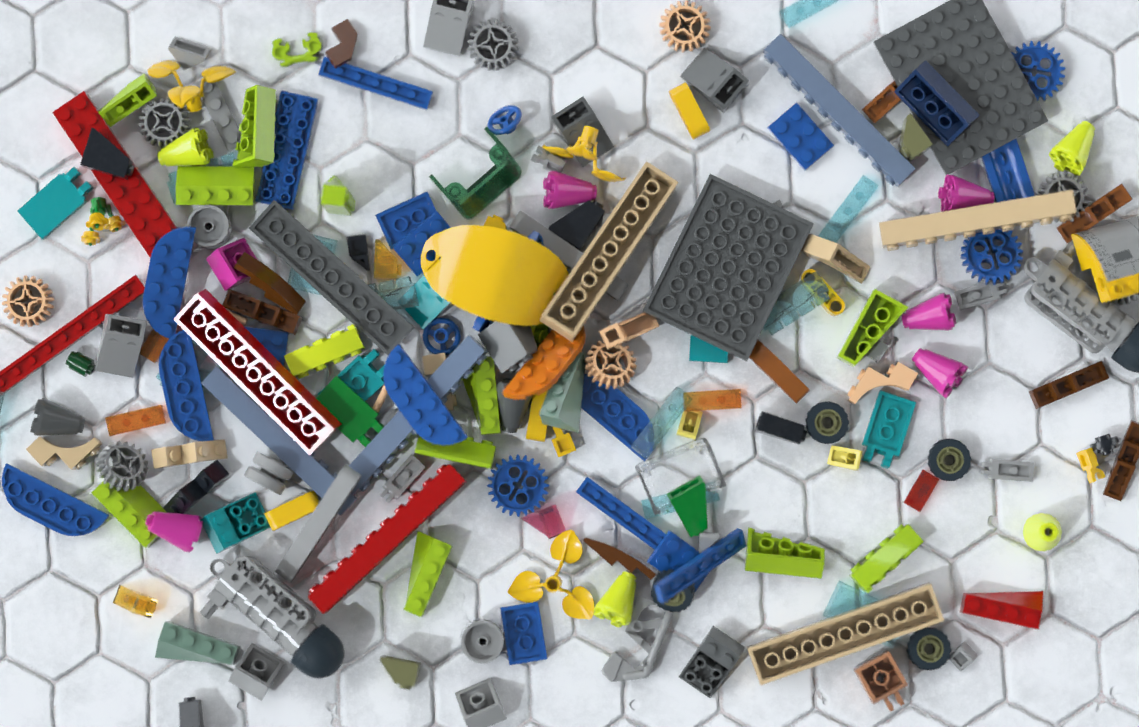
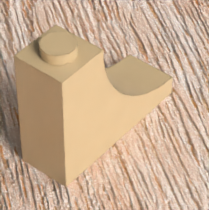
M810 233L801 249V252L808 257L842 272L861 284L870 269L869 265L838 243Z

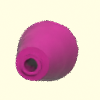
M153 512L147 516L145 523L149 531L188 553L194 549L191 545L193 542L198 541L202 528V522L199 521L201 516L191 514Z

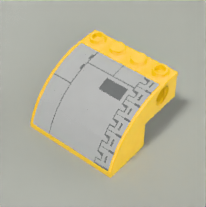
M1139 216L1071 234L1081 270L1091 269L1101 303L1139 293Z

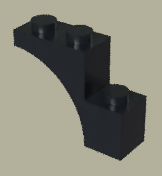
M218 460L214 461L204 468L194 480L179 489L163 509L167 513L185 514L205 495L221 484L229 475V472Z

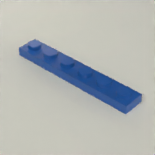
M327 57L323 58L318 73L321 77L424 110L428 109L433 91L349 64H344L335 69Z
M586 477L577 489V494L654 550L666 535L590 478Z
M735 529L656 583L654 587L658 601L661 603L667 602L745 548L746 542L743 530Z

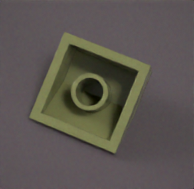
M911 113L903 120L899 141V153L910 163L933 145Z
M386 655L380 657V662L394 683L399 684V688L410 690L417 685L421 662Z

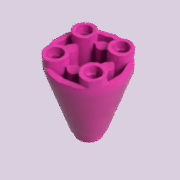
M557 171L548 172L547 178L543 180V189H546L543 206L549 209L581 204L596 199L597 187L590 182Z
M947 174L943 187H940L938 191V198L941 199V212L994 203L993 192L955 175Z
M941 293L906 310V313L902 314L904 328L953 330L956 324V317L950 311L952 305L950 294Z
M922 348L912 358L915 366L938 393L945 398L949 397L953 387L957 388L963 380L961 376L968 369V366L962 362L927 349L923 350Z

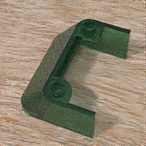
M485 127L484 131L495 144L489 151V157L495 165L467 190L457 182H453L444 188L432 174L429 176L431 182L465 219L475 218L519 180L522 174L519 164L488 127Z

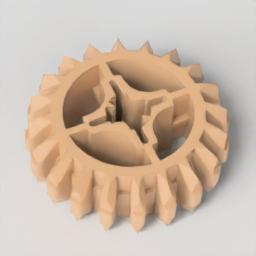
M678 1L677 8L671 4L670 8L672 11L665 9L664 12L667 16H661V20L664 22L659 23V27L665 29L660 31V35L666 34L663 37V41L670 40L668 47H671L674 43L675 51L681 46L682 52H685V47H688L689 51L692 52V45L699 49L698 41L704 44L705 39L703 37H709V33L706 31L710 30L711 26L705 24L709 23L710 19H703L707 12L700 13L702 6L695 9V2L690 7L688 6V1H685L684 6ZM682 12L691 13V14H693L695 17L685 18V17H684L682 14H680V13H682ZM675 16L678 26L673 31H670L669 23ZM699 21L701 30L695 37L692 27ZM681 22L685 25L690 24L688 25L689 31L685 28L680 29L682 26ZM685 35L690 40L683 41L674 36Z
M26 275L23 277V282L19 277L16 278L17 284L11 281L10 285L12 288H5L9 292L8 295H2L3 298L7 299V301L2 302L3 306H8L3 310L4 313H9L7 318L13 319L14 324L20 321V326L22 327L25 326L26 322L28 327H32L33 321L35 325H40L39 318L45 322L46 318L43 315L50 316L51 313L47 309L54 308L53 305L49 304V302L54 301V298L48 297L53 293L52 290L45 291L49 285L46 283L42 285L43 280L38 279L36 281L35 276H32L29 281ZM30 286L36 287L42 297H34ZM24 288L21 297L14 300L16 293ZM28 298H29V299H32V300H35V301L29 302V303H28V306H27V304L22 303V302L26 301ZM42 303L39 311L36 314L32 315V313H34V307ZM14 306H22L24 312H26V317L19 315Z
M599 340L597 346L594 344L591 346V350H588L586 354L588 357L585 358V363H587L585 370H589L588 377L594 376L592 379L593 383L599 381L598 386L601 387L602 384H605L606 389H609L610 385H612L615 390L618 385L622 388L625 382H630V377L634 376V370H636L637 366L634 364L636 358L632 357L633 351H627L629 345L623 347L620 344L608 350L605 343ZM596 357L600 360L599 362L602 364L601 369H599L596 364ZM620 358H622V360L624 361L625 371L622 369V365L619 363Z

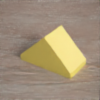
M684 407L676 435L695 440L703 412Z
M831 445L827 464L857 471L859 470L863 451Z

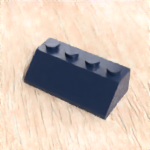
M926 60L894 91L947 147L979 116L966 100Z

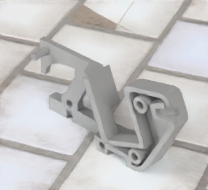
M638 596L631 621L627 625L625 632L649 655L634 669L617 652H613L603 666L602 674L611 682L647 678L652 671L673 613L666 611L663 619L656 618L655 620L639 621L638 618L641 612L647 606L656 605V603ZM643 629H658L652 647L636 632H640Z

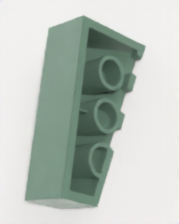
M583 351L578 354L559 380L548 390L539 413L544 425L579 433L586 365Z
M165 621L158 639L155 658L234 665L241 646L170 621Z

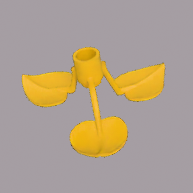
M161 61L147 69L148 74L154 78H163L170 74L175 76L179 86L170 89L168 97L180 108L186 105L189 112H197L202 109L201 97H204L203 88L206 81L208 83L218 82L236 73L234 69L225 66L209 67L201 73L203 78L201 79L199 89L194 85L183 86L175 71L180 68V65L175 61Z
M584 126L582 135L578 137L574 147H567L566 150L559 147H547L545 144L542 146L543 149L560 158L573 159L575 155L593 160L594 171L591 174L601 180L620 182L626 179V177L621 178L611 172L597 168L598 142H596L599 130L596 128Z
M573 530L564 531L551 544L550 553L552 558L561 560L554 575L547 578L545 583H540V577L535 572H521L508 589V594L519 601L532 603L542 598V586L549 592L559 590L568 594L562 601L563 610L568 616L576 619H592L595 607L589 590L582 586H576L570 592L561 587L562 580L558 576L564 561L569 564L575 563L582 556V544Z

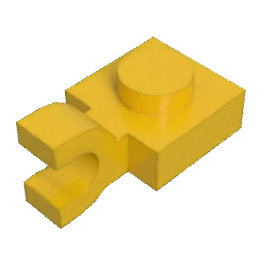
M553 427L556 438L551 440L558 457L576 451L570 433L563 434L562 429Z
M1092 447L1076 453L1083 471H1087L1089 483L1096 481L1095 474L1098 479L1106 477L1104 472L1096 467L1099 464Z

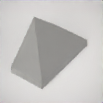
M174 37L168 47L169 52L183 70L205 61L211 49L210 47L178 37Z
M699 533V554L720 538V534Z

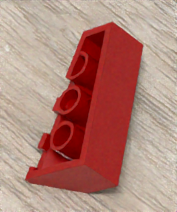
M1043 591L963 593L959 612L1039 629L1043 609Z

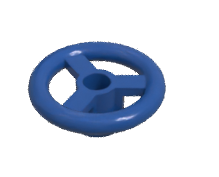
M508 105L494 112L488 120L487 128L489 132L494 135L514 132L522 117L520 108ZM509 111L506 115H503L501 118H497L501 114ZM499 124L501 129H495L493 125Z
M436 318L423 331L424 345L433 354H451L460 344V330L456 323L450 319ZM440 323H444L450 326L447 329L439 328L435 331L431 329L433 326ZM454 331L455 341L451 347L446 349L449 334ZM440 333L445 334L443 340L438 339ZM428 335L434 337V340L440 344L441 350L435 349L430 344Z

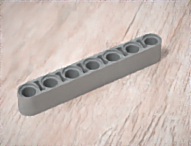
M519 211L509 226L512 230L525 237L532 234L534 230L540 233L543 238L544 247L557 255L564 265L573 270L584 254L522 211ZM617 276L606 291V294L618 301L628 287V284Z
M348 465L341 469L276 568V573L289 582L295 579L361 479V474Z

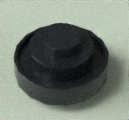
M1109 433L1095 438L1096 443L1091 444L1090 447H1092L1093 451L1097 450V453L1102 452V455L1105 456L1114 453L1115 444L1120 442L1118 436L1111 438Z

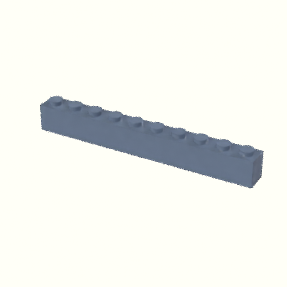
M781 33L764 49L765 60L771 65L774 63L778 67L777 71L784 78L787 76L792 81L790 83L792 87L797 91L801 90L805 94V100L811 105L814 103L819 108L817 110L819 114L824 118L828 117L832 121V127L838 132L841 130L846 135L844 137L850 145L855 144L859 148V154L865 159L868 157L873 162L871 165L877 172L882 171L886 175L885 180L890 185L898 187L915 170L877 129Z
M468 335L427 380L444 404L448 401L446 397L451 392L455 393L461 385L459 383L464 378L468 379L474 371L472 369L476 364H482L487 358L486 354L488 351L473 336ZM400 410L349 465V467L362 475L353 490L355 493L364 492L370 486L369 481L373 477L377 478L383 472L382 467L395 459V453L399 448L401 450L404 449L409 443L408 439L410 436L417 434Z
M217 366L201 384L323 498L338 474L336 472L332 474L328 470L329 466L322 459L318 461L313 456L315 452L309 455L223 368L221 369ZM352 491L338 512L340 516L358 499L355 496L357 492Z

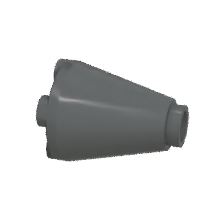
M503 378V381H499L496 387L502 431L517 433V429L521 426L533 395L527 396L526 399L522 400L504 397L502 391L512 379Z
M38 399L34 410L37 418L34 417L30 432L37 436L83 433L85 418H81V415L48 399Z

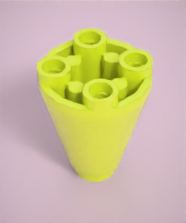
M1082 121L1051 149L1049 156L1055 163L1054 167L1061 172L1066 170L1076 176L1081 175L1086 166L1095 134V127L1091 123Z
M193 128L163 147L161 151L157 152L159 163L162 166L208 164L210 159L214 158V153L208 145L206 130Z
M1034 514L1024 524V540L1034 550H1051L1057 546L1061 539L1062 530L1060 523L1050 514ZM1047 528H1050V530H1049V534H1051L1050 536H1047V535L1045 534V530H1046Z
M622 572L596 604L594 616L600 619L606 618L611 621L613 626L621 628L622 625H629L637 577L631 573Z

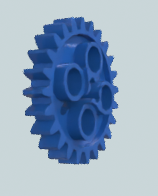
M1030 41L1028 47L1025 43H1022L1023 49L1016 46L1015 50L1017 53H1011L1019 68L1031 71L1035 67L1037 72L1051 73V76L1036 74L1033 77L1031 72H1022L1028 78V84L1037 101L1040 97L1043 101H1046V95L1051 98L1053 97L1052 90L1055 92L1059 91L1056 85H1063L1059 79L1065 78V75L1060 73L1066 69L1065 67H1060L1064 60L1057 59L1060 53L1053 54L1054 47L1050 50L1047 49L1048 43L1041 47L1040 41H1038L1036 46H1034L1033 41ZM1022 57H1029L1031 64L1024 66L1021 63ZM1041 60H1048L1050 67L1048 69L1042 68L1040 66ZM1044 78L1047 81V86L1044 88L1039 87L1037 80Z
M997 229L993 234L983 235V232L976 233L975 237L968 238L969 240L963 241L965 246L961 247L963 254H961L960 259L965 260L962 262V266H968L966 273L973 272L971 275L972 279L978 276V283L985 279V285L988 284L989 280H992L993 285H995L996 280L1003 284L1004 277L1010 280V273L1016 275L1017 271L1015 269H1020L1021 267L1018 262L1023 261V257L1019 256L1023 254V250L1019 249L1022 243H1016L1018 236L1011 237L1012 230L1006 233L1002 232V229ZM985 239H987V240L989 241V246H990V249H991V253H992V254H995L994 260H995L996 265L999 267L998 270H997V269L995 268V266H994V260H993L992 255H988V254H989V247H988L987 243L985 242ZM1000 240L1003 244L996 246L993 244V241ZM982 246L984 251L978 252L975 250V247ZM1007 257L1009 262L1002 263L999 258ZM988 263L991 268L984 269L981 264Z
M517 454L516 460H513L511 455L508 462L502 459V466L496 463L498 470L491 469L494 477H488L492 484L487 485V487L492 488L488 495L495 496L491 502H498L496 508L503 506L502 513L508 509L509 516H512L515 511L517 517L520 516L522 511L527 516V510L529 509L534 513V506L541 508L538 502L546 501L542 495L548 494L544 488L549 487V484L544 483L548 476H542L545 469H538L541 464L533 465L534 458L528 462L527 455L524 456L523 460H520L519 454ZM513 467H517L520 470V475L517 478H512L509 475V471ZM524 471H528L521 483L524 486L523 489H518L513 500L509 501V497L515 489L513 483H518ZM528 477L536 478L537 484L535 487L530 488L526 485ZM503 484H508L511 488L507 495H503L500 492V486ZM518 494H526L527 502L525 504L517 502Z

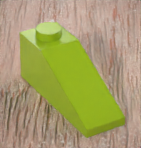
M144 73L123 88L99 111V114L111 127L156 97V87Z

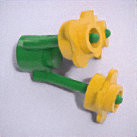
M96 197L91 200V215L89 216V221L86 222V227L89 228V231H84L81 241L85 242L86 245L94 246L96 243H100L99 233L94 230L108 229L111 232H117L126 224L125 221H121L120 216H113L111 204H107L105 198ZM106 212H108V215L110 217L108 219L104 216Z

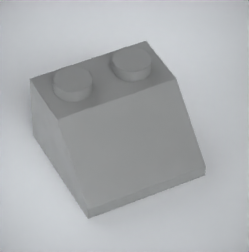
M251 643L235 666L229 682L262 701L285 662Z
M491 678L455 693L467 727H489L507 719Z

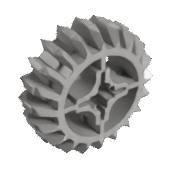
M488 19L487 26L480 22L481 29L477 26L474 27V30L477 32L476 34L470 32L469 35L474 39H468L467 43L473 46H469L467 49L470 52L474 51L470 54V58L477 57L474 63L478 64L481 61L480 67L482 69L487 64L488 71H491L492 65H495V70L498 71L499 64L506 68L505 61L509 64L512 63L509 56L516 58V54L512 51H518V46L513 45L518 43V39H512L516 36V32L509 33L512 29L511 26L504 29V21L499 26L497 19H495L494 25H491V21ZM494 31L504 34L508 40L496 38ZM488 32V39L478 44L480 37ZM491 37H493L494 43L498 44L495 48V53H493L491 46H488V44L490 45ZM508 46L507 52L498 58V51ZM479 50L490 52L492 59L483 57Z
M160 97V103L153 99V106L149 103L146 104L149 108L148 111L145 109L141 110L145 116H139V119L144 121L138 124L140 128H144L140 133L146 135L144 138L146 141L151 140L150 144L152 146L157 143L158 148H162L163 143L167 146L170 142L185 134L184 129H190V126L185 124L191 121L190 118L185 117L189 113L187 110L182 111L185 106L183 108L177 107L169 97L166 102L163 97ZM163 108L173 109L172 112L164 115L158 112V110ZM154 115L156 118V124L153 126L154 129L151 130L150 120L151 117ZM178 115L179 126L177 130H175L173 128V122L176 119L175 117ZM159 116L167 120L170 129L167 126H162ZM163 131H168L172 134L168 137L155 136Z
M1060 172L1059 177L1056 173L1052 174V178L1048 176L1046 178L1047 183L1042 182L1040 184L1044 189H1038L1037 192L1042 195L1048 194L1054 184L1056 186V193L1068 191L1061 183L1069 184L1074 188V197L1077 196L1078 198L1075 215L1079 217V212L1085 211L1082 206H1088L1089 204L1083 200L1089 198V195L1083 194L1088 188H1081L1084 181L1077 183L1076 181L1079 177L1075 176L1071 179L1072 173L1070 172L1066 177L1064 172Z
M120 440L116 444L112 442L99 453L96 465H98L96 471L100 472L99 478H104V484H110V489L115 486L117 491L121 490V488L125 492L129 488L133 490L136 486H140L147 477L149 468L147 467L148 461L144 460L146 454H140L141 448L136 450L135 444L129 446L127 441L123 445ZM110 457L113 459V461H112L113 466H111V467H110V465H109V458H110ZM132 466H135V475L132 474Z

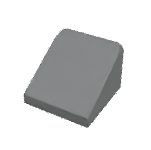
M878 340L865 355L878 363L889 346Z
M963 642L950 654L949 660L962 671L975 660L977 654L966 642Z

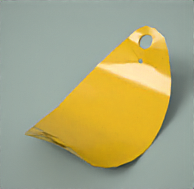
M463 225L441 231L431 236L425 242L421 254L423 273L430 286L441 297L464 311L505 324L523 326L544 324L540 322L541 315L554 298V293L556 295L569 276L564 263L548 248L523 235L490 226ZM429 250L436 252V258L433 261L427 259V252Z

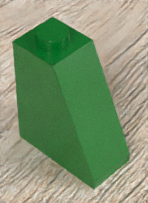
M700 475L666 494L690 537L699 536V533H703L708 528L706 485Z

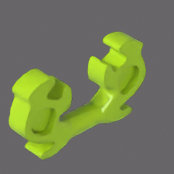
M313 32L307 33V36L311 39L307 42L303 39L302 44L308 51L305 54L296 56L287 55L290 52L288 42H286L285 46L280 45L282 39H275L272 42V55L276 60L284 61L280 63L281 67H288L300 62H315L319 58L313 56L322 50L318 34Z

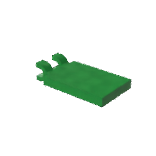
M335 376L316 398L341 423L338 430L353 443L358 439L366 447L372 440L365 433L371 427L377 433L385 427L376 419L379 413L338 376Z

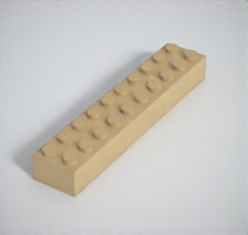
M646 161L541 315L540 322L573 342L675 191L678 181Z
M1073 190L880 222L879 227L883 249L887 248V251L898 250L899 246L902 245L911 248L918 246L920 242H925L926 245L937 243V239L944 238L945 241L956 240V236L961 235L964 238L975 237L976 233L983 232V235L993 234L997 229H1002V232L1014 230V226L1021 225L1023 229L1033 227L1034 223L1038 222L1041 225L1052 224L1053 220L1060 219V222L1070 221L1076 214Z
M926 583L748 646L747 649L759 683L763 685L944 621L932 585Z

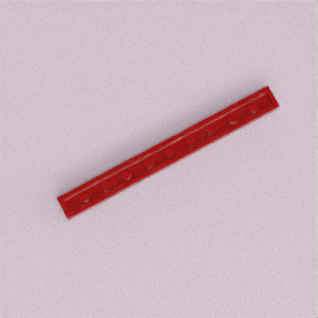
M134 275L1 370L0 396L104 322L105 314H116L144 294L145 286L138 276Z

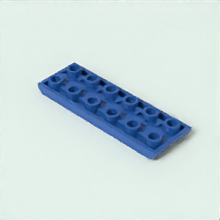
M285 91L280 92L275 114L274 163L263 166L255 202L270 205L275 200L283 208L293 210L317 110V98Z
M1017 139L981 157L996 203L1035 196Z

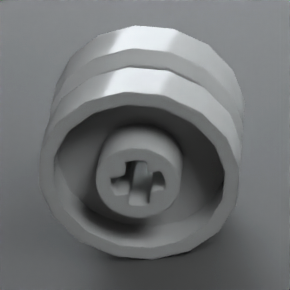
M200 206L193 210L188 218L187 226L196 227L194 242L202 248L218 249L225 245L231 237V221L228 215L216 206ZM209 224L212 225V228L210 230H208L207 225Z
M257 451L252 460L261 467V470L249 466L244 476L282 495L286 486L277 480V477L290 480L294 471L284 466V463Z
M488 620L473 622L465 629L462 635L461 645L463 652L476 663L493 661L504 648L502 630L497 624ZM481 638L486 639L485 645H480L479 640Z

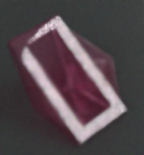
M556 504L521 518L546 535L548 539L554 538L566 531Z

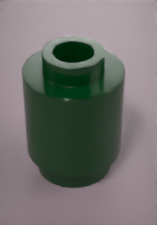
M74 351L69 354L65 363L69 366V369L84 377L91 375L96 366L93 359Z

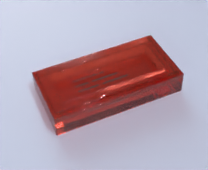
M922 469L903 503L921 512L939 478Z

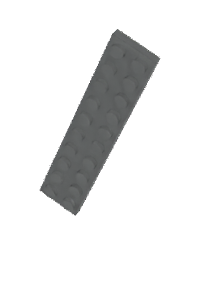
M273 200L249 227L255 235L386 355H389L415 328L277 201Z

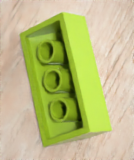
M178 166L176 205H255V168Z
M419 436L414 453L492 469L496 446H492L493 442L482 440L481 443L474 442L472 437H468L456 444L438 445L428 442Z
M102 482L91 492L144 548H149L159 538V536L148 530V526L145 525L146 519L153 512L166 511L142 485L136 486L133 490L129 488L125 492L123 488L117 491L115 486L110 489L109 483L104 484Z

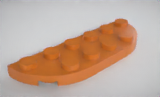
M584 325L573 342L552 329L537 348L538 351L532 355L533 359L522 366L502 391L504 397L522 400L526 399L527 396L541 395L549 390L581 352L586 340Z

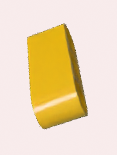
M685 82L669 90L670 97L692 139L694 140L710 132L709 125L687 83Z
M807 269L804 271L800 278L801 284L830 315H840L845 309L844 301L815 270ZM806 274H812L815 281L807 283L804 277ZM819 287L825 288L828 292L827 297H820L816 289ZM838 302L841 307L840 311H833L831 303Z
M548 390L541 395L534 394L532 397L526 439L545 442L548 425L542 423L539 413Z
M313 490L264 513L271 530L275 531L313 513L320 500Z

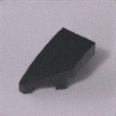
M366 234L347 236L349 256L353 261L364 267L365 270L370 271Z

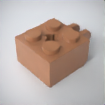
M885 651L853 669L873 704L883 699L889 711H893V705L888 699V696L894 694L900 706L905 704L898 691L908 685L889 651ZM879 672L880 674H885V676L883 677V682L876 680V678L878 677L877 674Z

